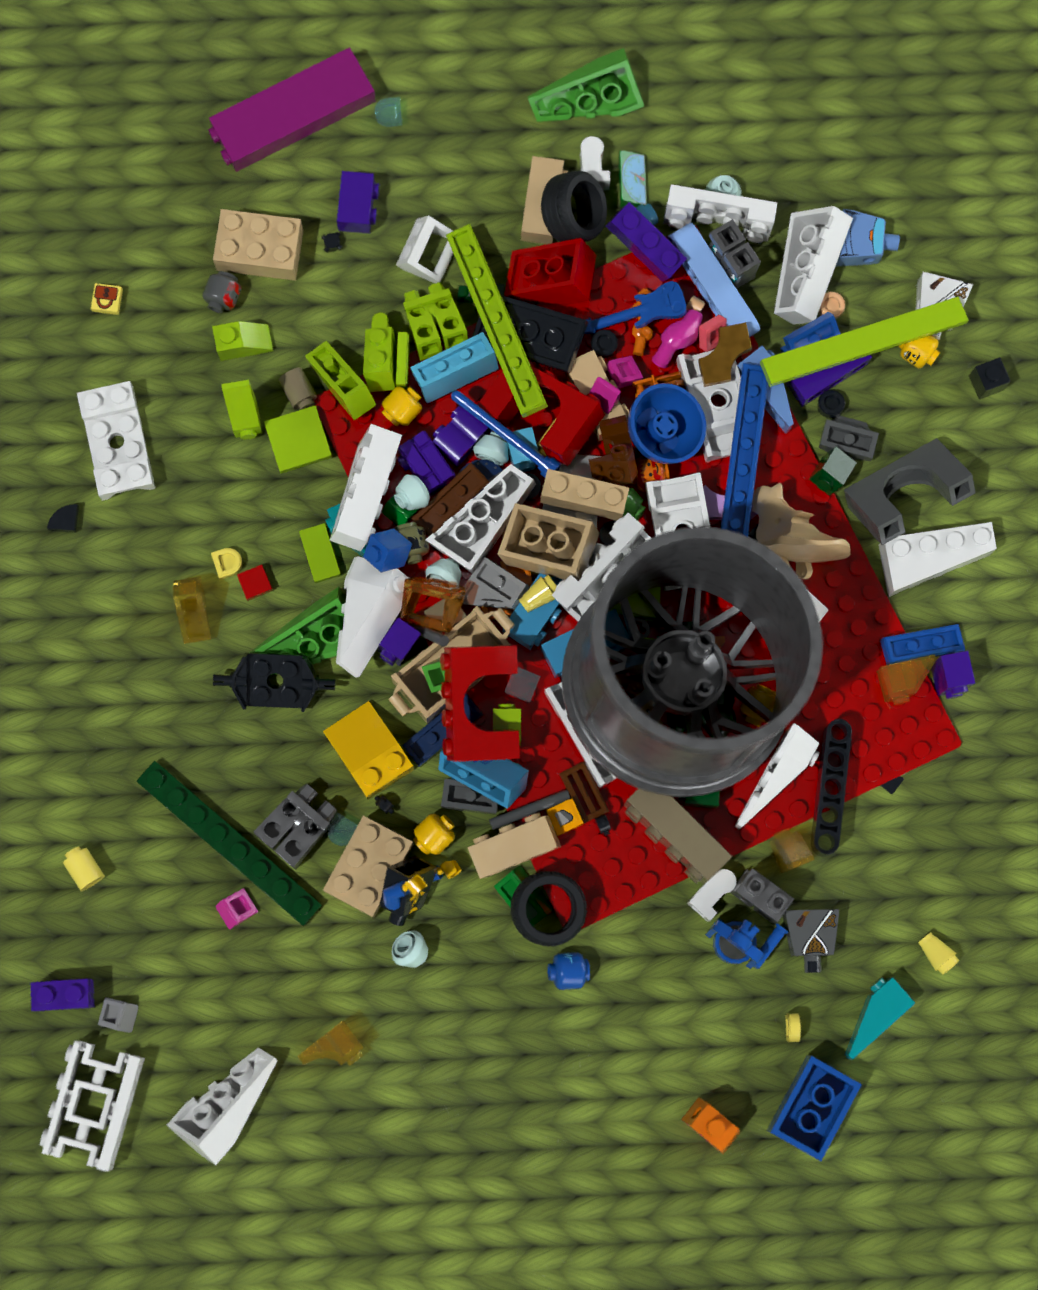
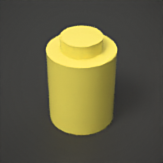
M78 846L65 854L67 859L63 864L80 891L89 889L105 877L87 848L81 849Z

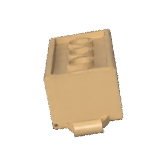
M476 606L469 615L445 632L444 635L449 638V643L444 647L510 645L506 639L515 624L501 608L484 614ZM492 615L506 631L503 635L489 620ZM433 643L399 672L391 675L392 682L396 688L388 700L402 717L408 713L418 712L428 724L446 709L445 699L442 698L441 690L431 693L422 670V666L441 657V654L444 653L443 646ZM487 675L482 676L476 679L474 682H472L471 685L468 687L466 693L471 688H473L477 683H479L482 679H484ZM399 691H400V692L403 694V696L408 700V702L413 706L412 709H410V707H409V706L405 703V701L400 697V695L398 694Z

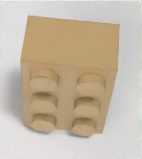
M221 209L213 257L216 270L296 281L303 236L301 219Z
M515 503L498 555L509 566L544 575L549 574V576L560 579H567L572 575L579 581L582 578L583 572L589 566L599 531L591 521Z
M363 816L323 891L375 918L381 907L380 900L387 867L405 860L414 845L413 842Z

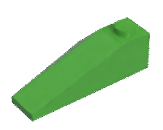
M624 48L601 56L528 96L537 122L568 120L570 117L586 116V118H595L596 115L621 116L644 107Z
M340 587L336 588L317 600L249 653L306 655L313 664L322 662L323 659L337 656L339 631L343 629L344 614L341 613L342 604L346 603V595Z

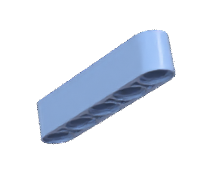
M690 222L668 235L667 239L687 258L682 266L714 315L720 314L726 318L727 326L746 322L749 337L759 332L760 326L755 316L695 225Z

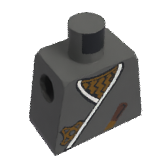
M839 909L786 910L782 918L784 927L789 932L786 934L790 955L804 956V973H821V956L834 955Z

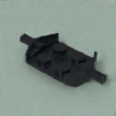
M245 653L235 671L231 672L230 675H213V686H230L243 710H246L247 706L301 708V712H304L316 691H335L336 679H319V675H316L313 665L306 655ZM277 673L282 676L283 683L277 686L272 685L268 680V676Z

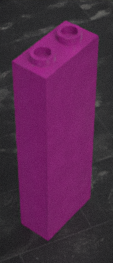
M349 47L209 117L211 128L208 131L215 144L220 142L223 148L220 153L226 165L232 164L234 170L238 172L376 102L375 91Z

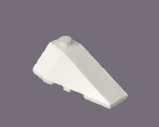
M358 556L354 557L344 582V589H347L346 603L342 604L341 613L344 614L343 629L339 631L336 663L355 678L360 677L378 648L379 643L388 632L404 606L414 583L397 568L380 572L365 558Z
M793 723L786 730L736 822L735 828H742L797 777L807 765L811 767L814 765L820 752L816 751L819 742L798 725Z
M257 1048L232 1067L228 1077L220 1083L216 1081L208 1086L209 1091L198 1100L193 1097L186 1102L167 1126L201 1156L216 1165L236 1142L277 1062L276 1058Z

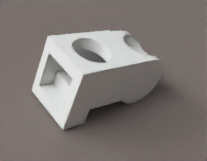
M587 137L581 143V171L591 174L603 190H609L610 172L602 171L601 164L604 149L603 142L597 137Z
M727 869L719 870L709 881L701 886L687 904L707 922L711 921L717 914L712 908L723 894H727L735 888V875Z

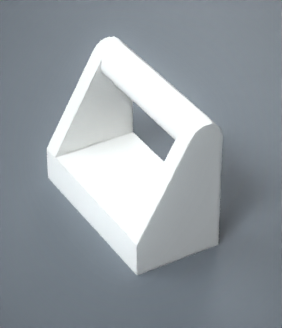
M425 216L416 220L396 266L428 281L438 283L441 282L453 256L449 242L447 241L434 272L418 264L432 232L447 238L446 234L453 231L432 217Z

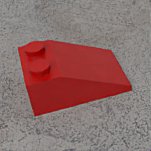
M582 238L513 250L504 296L521 301L562 305L589 301L596 254Z

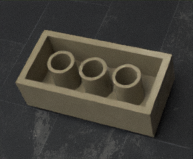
M637 789L625 802L624 806L627 808L625 814L635 824L640 821L647 828L645 834L656 844L660 841L667 848L665 854L676 864L680 861L687 868L684 871L685 874L694 883L697 884L700 881L702 884H705L732 857L672 796Z

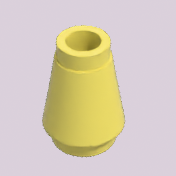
M549 574L544 578L541 576L518 600L529 613L531 610L556 600L552 594L555 592L557 585Z
M931 932L918 943L934 970L939 971L942 975L960 961L955 956L957 953Z

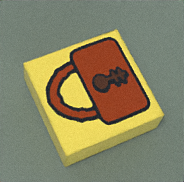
M95 283L91 304L92 312L119 315L123 293L122 287Z

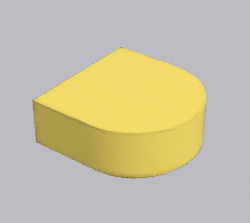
M224 548L211 553L220 580L234 576L241 570L242 558L235 549Z
M791 1013L785 1015L786 1041L800 1042L801 1026L799 1014Z

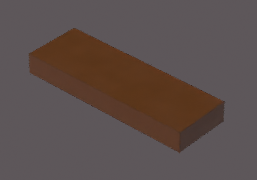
M470 463L430 500L425 508H422L411 519L418 526H422L429 537L441 528L451 516L453 517L470 499L477 496L490 482L473 463Z

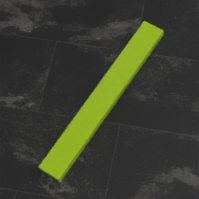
M468 224L446 234L522 417L525 418L548 407L472 226Z
M958 296L761 359L760 365L769 387L964 325L969 320Z

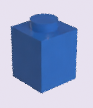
M396 529L370 535L363 557L380 572L405 566L412 543Z

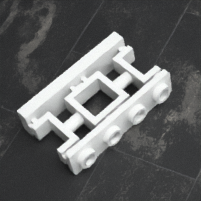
M75 1040L73 1045H69L65 1055V1061L68 1062L66 1072L61 1073L59 1076L57 1089L60 1092L57 1101H53L50 1106L48 1117L52 1119L49 1130L45 1129L43 1131L40 1146H43L42 1154L53 1155L58 1158L63 1156L66 1144L89 1150L91 1152L87 1166L97 1167V1169L108 1172L113 1170L145 1058L119 1052L116 1065L91 1059L95 1047L94 1044ZM83 1051L81 1063L96 1067L91 1083L76 1080L74 1088L71 1090ZM127 1063L115 1102L117 1090L102 1086L107 1070L122 1073L124 1065ZM82 1088L107 1094L100 1121L75 1115ZM68 1108L65 1120L79 1123L76 1137L73 1139L59 1136L57 1146H55L65 1109ZM110 1119L101 1156L98 1158L101 1146L86 1142L90 1127L106 1129Z

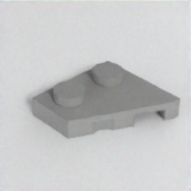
M483 556L456 598V601L462 605L515 610L520 603L518 599L526 593L530 586Z

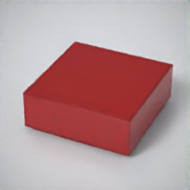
M262 564L237 574L247 601L273 591Z

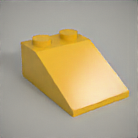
M369 701L323 731L368 800L414 770V766Z

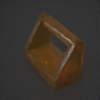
M424 577L407 578L404 581L400 619L406 623L449 633L465 599L466 587ZM421 594L445 599L443 620L413 613Z

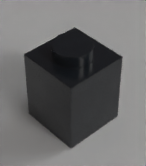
M1000 357L975 366L969 374L979 400L1004 391L1011 382Z

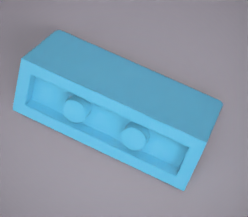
M482 332L410 368L422 390L426 403H430L497 370L498 363L495 351Z

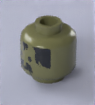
M416 522L405 523L395 527L401 535L412 543L406 560L407 564L411 565L422 562V556L429 552L425 529L422 526H417Z

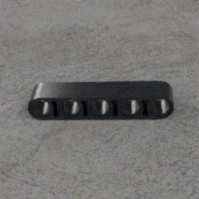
M843 719L831 721L824 728L810 842L812 851L821 857L834 853L840 844L852 728ZM837 726L843 730L844 737L842 740H837L831 735L832 727ZM834 753L841 759L839 767H833L829 764V754ZM826 781H833L837 785L838 791L836 795L826 792ZM824 808L833 811L835 816L833 822L828 823L823 820L821 813ZM820 836H827L831 840V848L829 850L820 848L818 844Z

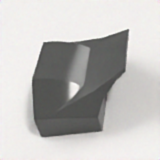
M838 416L832 421L826 419L819 448L829 452L836 446L853 460L871 461L879 433L871 431L866 422Z
M453 778L444 780L441 807L482 814L497 813L498 803Z

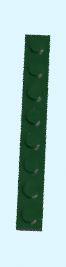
M155 760L137 779V783L302 926H305L322 907V904Z

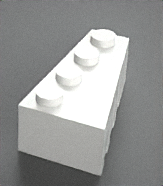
M835 206L791 213L774 314L793 325L810 323L816 319L853 220L851 216Z
M370 424L358 444L330 541L361 551L365 544L368 543L370 535L375 533L376 529L372 526L374 520H378L383 504H380L382 495L385 496L390 480H388V477L396 462L397 457L395 455L402 437L401 434Z
M510 464L486 485L477 496L470 499L453 517L451 516L434 534L432 533L426 541L473 573L483 556L486 557L489 554L490 549L493 548L506 529L515 503L522 505L535 487L534 479Z
M992 522L900 535L884 545L879 544L888 597L991 555L997 549Z

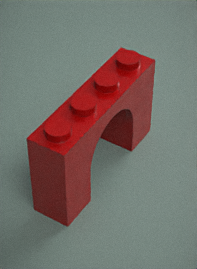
M529 360L543 396L554 398L560 402L559 415L541 440L540 445L546 455L551 458L555 457L568 467L598 426L599 421L605 416L600 405L601 401L590 393L584 395L579 392V389L568 381L564 384L548 370L542 372ZM502 370L477 405L507 427L519 411V408Z
M517 645L444 647V653L440 657L441 669L445 670V682L441 684V695L445 699L446 710L442 711L443 727H446V738L443 739V753L447 755V760L460 762L520 759L519 730H480L468 720L464 711L465 693L476 679L485 675L518 674Z

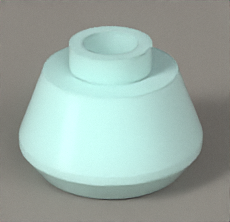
M727 175L713 178L706 186L707 191L741 196V188L738 182Z
M490 432V435H484L473 447L475 456L481 460L491 461L498 466L508 462V443L495 432Z
M405 475L395 489V501L402 509L415 510L425 508L428 505L430 499L429 492L424 483L415 475Z
M450 558L439 559L425 570L427 582L438 592L450 594L458 590L461 570L456 561Z
M412 930L402 933L397 937L392 946V958L397 965L415 968L423 964L427 959L428 946L422 934L418 931Z

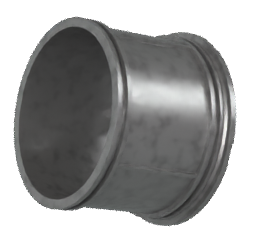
M705 527L683 528L655 536L634 548L615 566L605 581L597 600L582 615L568 641L562 666V691L567 715L574 732L589 754L604 769L625 783L643 791L673 797H692L728 788L746 778L767 759L777 745L785 726L798 714L808 700L816 683L822 658V632L819 617L808 590L793 569L776 553L751 538L728 530ZM664 586H682L676 621L667 613L648 589ZM688 587L695 588L691 631L682 624ZM701 590L719 596L733 605L732 608L699 627ZM637 593L668 633L663 634L657 640L641 637L628 601V597ZM618 603L630 640L604 630L605 615ZM742 612L751 622L729 654L722 653L715 644L714 635L709 631ZM757 628L770 651L772 660L734 661L754 629ZM604 639L631 650L638 655L627 657L605 646ZM607 657L615 660L618 664L610 666ZM774 667L775 673L735 677L729 670ZM625 672L641 674L644 690L638 696L629 700L614 675ZM776 680L773 712L754 698L741 685ZM723 690L727 691L768 722V724L756 730L723 718L718 709L717 699ZM652 699L655 706L649 715L646 716L639 709ZM665 711L685 716L687 735L677 733L658 724ZM703 716L714 739H706L702 732ZM720 730L727 731L739 736L732 738H723Z

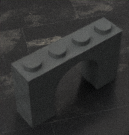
M937 438L844 489L848 508L881 545L905 533L902 514L889 501L891 495L898 489L910 484H926L935 488L952 506L976 493L973 475Z

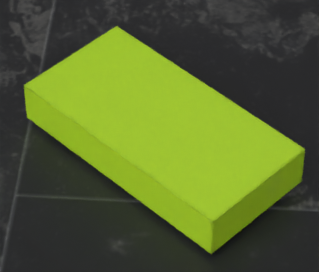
M398 332L396 387L401 386L407 390L410 339L408 332Z
M325 523L300 530L299 534L315 584L341 576Z

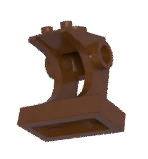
M626 416L599 421L606 455L589 459L592 478L612 484H632L638 474L628 432Z

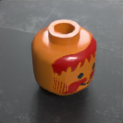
M646 457L635 459L638 474L632 484H636L638 491L646 492V482L669 479L668 464L657 463Z

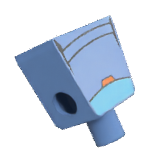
M843 209V212L851 216L853 220L836 266L877 264L883 256V250H898L900 237L899 235L885 234V220L883 218Z

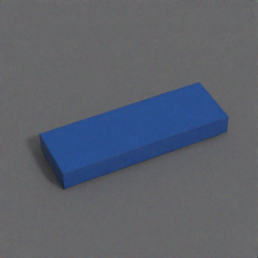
M959 624L884 637L880 640L887 666L965 651Z

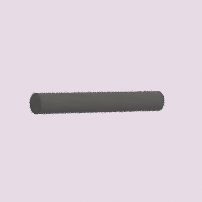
M407 617L402 619L421 633L420 636L443 647L448 645L449 638Z
M567 789L489 819L493 830L556 806L570 799Z

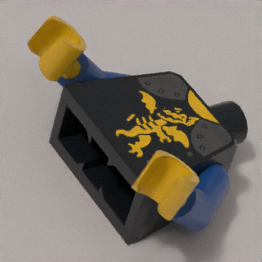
M414 855L387 867L380 905L391 912L389 922L397 926H403L408 915L420 910L424 906L432 882L443 878V873L448 879H451L462 871L455 860L445 861L439 867Z

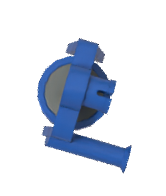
M718 917L705 935L708 938L714 935L713 948L715 954L722 961L728 964H739L750 959L746 967L749 969L752 967L760 969L782 937L789 932L776 923V928L762 947L756 948L757 939L755 935L760 930L755 925L750 928L752 923L746 919L743 923L732 921L725 924Z

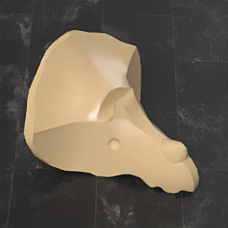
M781 483L773 487L761 486L754 490L752 511L759 516V524L756 531L757 541L780 556L788 565L789 561L796 562V574L799 578L809 579L813 572L811 563L840 560L851 555L850 544L846 540L819 532L814 525L809 524L810 517L814 516L812 513L796 511L787 504L783 498V486Z

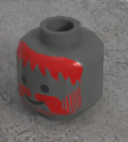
M219 271L218 274L210 275L202 297L208 303L207 307L216 313H223V310L229 311L235 308L242 288L238 283L237 277L230 273Z

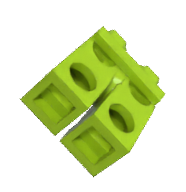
M441 282L430 285L428 287L429 294L422 297L415 290L404 294L405 302H403L405 314L420 361L443 352L436 326H438L445 350L468 339L466 327L452 298L450 289H445Z

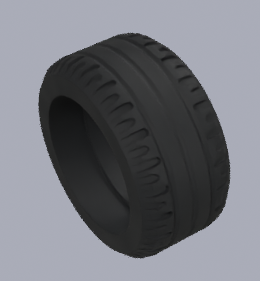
M573 171L558 174L548 181L541 198V213L547 230L557 241L582 238L585 242H589L598 237L604 228L607 217V203L603 189L591 174L584 171ZM571 195H573L577 205V221L571 209Z
M542 871L528 876L518 885L512 896L510 910L512 921L524 938L542 946H558L570 941L580 932L587 915V903L582 889L572 878L559 872ZM546 884L562 888L567 893L571 903V914L567 923L560 930L552 933H544L535 929L529 923L526 915L528 897L534 889Z

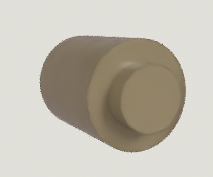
M301 367L292 369L279 378L278 381L293 409L302 410L315 405L314 400L317 398V395Z

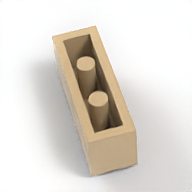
M532 156L521 241L541 244L553 243V236L547 230L542 218L541 198L543 190L551 178L558 174L568 173L567 170H563L564 160Z
M594 350L575 358L571 372H564L568 381L574 384L579 389V392L584 395L590 393L597 377H601L617 387L613 380H608L605 374L607 371L605 361L602 356L597 357ZM618 401L609 414L605 413L602 420L625 415L628 424L629 410L625 404L621 405ZM598 424L593 432L599 442L603 439Z
M547 469L540 503L617 521L623 517L629 487Z
M536 813L524 819L525 824L515 827L513 823L498 829L500 834L490 838L489 834L474 839L475 845L468 847L479 878H487L560 848L561 845L550 817H541L540 813Z

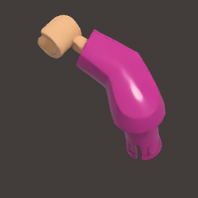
M693 296L687 304V312L683 319L671 324L661 334L662 343L652 358L654 364L667 368L676 350L686 348L696 341L699 334V326L703 319L701 310L705 303L702 300Z

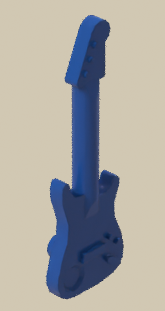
M670 281L661 285L652 293L637 294L634 298L636 301L641 302V305L598 319H585L588 322L585 334L594 335L596 330L640 316V320L634 324L636 329L642 328L657 319L682 318L687 312L683 292L677 282Z

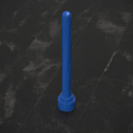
M452 392L451 398L453 401L537 464L543 477H546L547 469L556 471L560 469L562 463L555 457H544L461 392Z

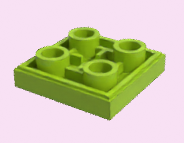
M316 405L264 421L280 474L332 458Z

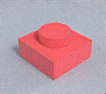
M719 314L699 326V344L701 349L708 352L717 346L719 342L718 330L720 327L727 326L726 318Z

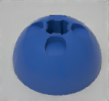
M656 384L646 388L634 400L628 415V432L632 443L644 457L661 464H676L688 460L699 451L706 435V419L699 402L687 390L673 384Z

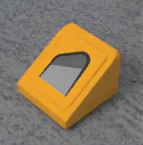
M573 798L546 810L557 836L583 825Z

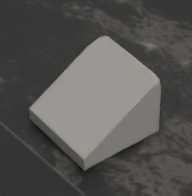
M105 997L98 1025L131 1033L138 1005Z

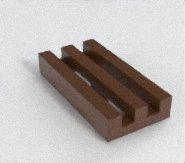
M585 762L559 773L570 798L574 800L583 824L609 812ZM582 770L601 809L596 811L577 771ZM572 775L591 814L586 815L567 776Z

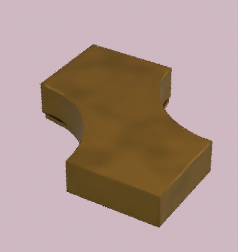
M746 322L720 327L718 330L719 342L716 348L709 355L699 358L698 364L704 387L731 382V367L739 356L750 352L752 349Z

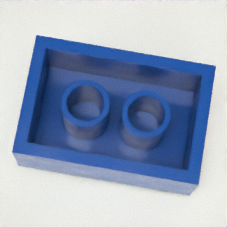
M807 1055L766 1131L811 1157L822 1161L862 1084L813 1056Z

